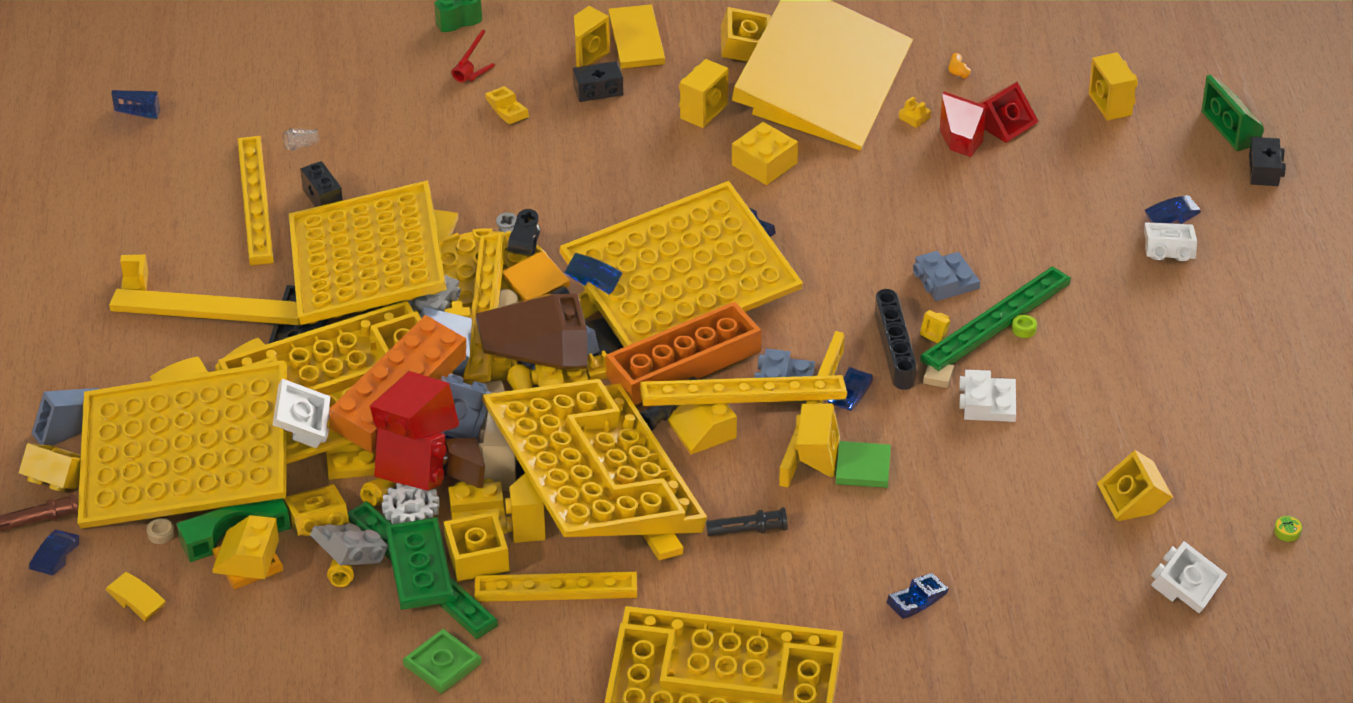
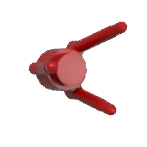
M484 29L481 30L459 63L451 70L452 77L459 83H465L467 79L473 82L476 77L495 67V64L491 63L474 73V65L468 60L485 34Z

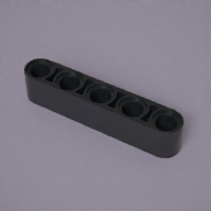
M882 289L876 293L875 318L892 383L898 389L907 390L915 385L916 360L898 295L894 290Z

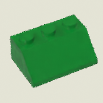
M1211 74L1206 75L1201 112L1236 151L1250 148L1251 137H1262L1264 133L1263 124L1257 120L1249 108L1225 84Z

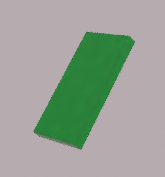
M438 517L386 525L385 532L400 609L405 610L453 602L454 593Z

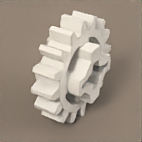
M396 483L397 489L389 488L388 495H383V514H385V518L388 521L391 520L392 524L434 518V515L439 514V496H437L435 489L426 491Z

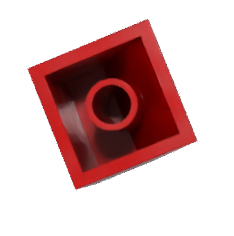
M408 371L370 405L375 427L414 440L454 429L460 425L450 384L412 371Z
M377 428L374 477L426 491L442 485L444 479L443 460L446 453L445 434L440 432L414 440Z

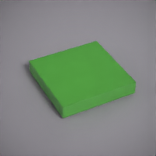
M839 441L836 484L888 488L891 445Z
M444 629L403 658V665L441 694L482 663L481 656Z

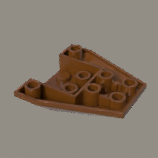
M544 294L476 313V322L483 353L562 370L587 369V328L578 294Z

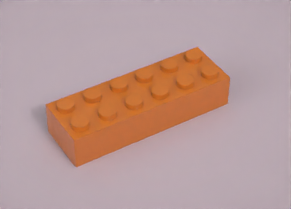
M734 301L607 354L606 377L612 384L621 383L634 405L642 403L640 382L689 380L691 377L699 379L760 353L761 329Z
M425 315L329 409L330 429L372 453L376 449L377 427H375L370 405L408 371L441 380L442 376L448 377V374H451L466 359V338Z

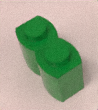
M437 0L434 2L435 21L441 32H452L462 26H472L482 21L481 0Z

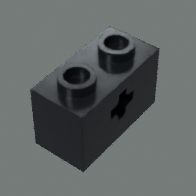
M617 61L573 68V86L579 102L623 95V76Z
M1251 137L1249 150L1250 185L1279 186L1280 177H1285L1286 164L1282 163L1284 162L1285 149L1280 147V138Z
M322 161L300 168L303 191L315 207L343 201L342 187Z

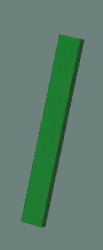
M1053 266L925 351L920 355V362L926 366L930 365L937 371H940L948 364H954L1011 325L1015 317L1027 314L1070 284L1071 277Z
M366 501L347 512L349 523L357 525L361 531L373 530L377 532L380 538L388 545L385 526L392 525V523ZM387 548L385 556L391 561L389 548ZM450 577L454 601L438 605L475 639L498 626V619Z

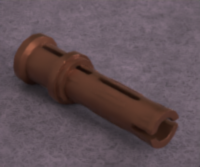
M74 492L70 493L67 497L55 500L48 498L45 504L0 515V532L46 519L58 521L59 517L71 514L78 516V505Z

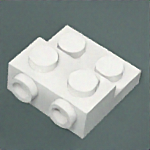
M1145 223L1144 234L1147 257L1154 260H1164L1165 257L1175 258L1178 261L1196 259L1197 237L1192 224Z
M965 370V376H960L959 391H964V394H960L959 409H964V420L1015 422L1016 379L991 378V371Z
M282 379L278 384L273 425L293 432L292 440L317 448L321 442L324 443L329 434V428L326 426L330 418V396Z
M1183 541L1177 549L1172 546L1163 559L1167 562L1165 566L1160 563L1151 574L1155 579L1151 586L1172 602L1178 597L1196 612L1200 613L1227 574Z

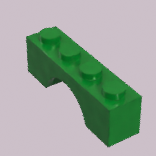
M282 498L228 506L177 523L179 541L189 562L191 563L213 555L212 549L217 547V544L225 536L227 530L250 515L276 518L278 533L291 529L288 509Z

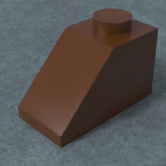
M476 438L445 439L446 453L443 465L447 475L474 487L483 488L485 463Z

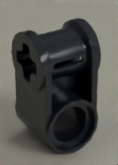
M524 209L518 213L508 241L509 253L527 256L535 254L540 235L539 216L535 210Z

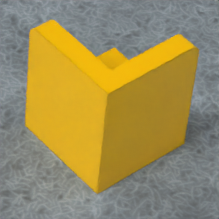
M146 254L121 255L120 263L123 274L121 289L146 291L149 273Z

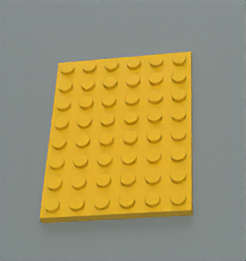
M428 180L289 213L297 312L300 325L314 324L320 320L339 318L345 314L364 312L370 308L388 306L395 302L409 301L416 297L428 294L435 295L447 290Z
M729 181L560 246L559 251L623 347L735 301L746 312L798 291L803 286L801 279Z
M285 361L84 391L77 523L79 527L83 529L286 498V430L273 425L278 384L282 379L287 380V365Z

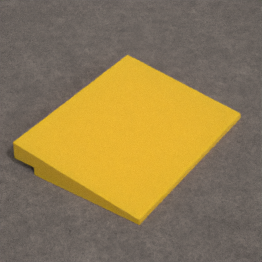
M780 0L734 86L732 101L753 107L752 115L861 151L913 39L831 0Z
M406 300L219 359V370L284 360L287 365V381L330 396L329 407L331 408L421 320V317L417 311L414 312L409 302ZM330 418L326 426L329 428L328 437L317 448L292 440L293 432L286 430V464L353 442L330 429Z
M600 379L484 394L482 396L484 405L563 537L703 533L707 520L706 514L621 383L604 386Z
M625 606L605 703H833L843 646V631Z

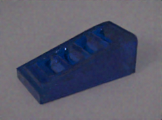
M112 90L114 111L158 119L160 112L158 91ZM119 99H122L124 104H120Z

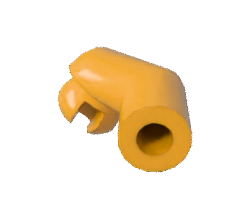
M953 53L948 70L952 75L966 79L970 75L971 70L966 67L965 63L961 62L962 56L960 54Z

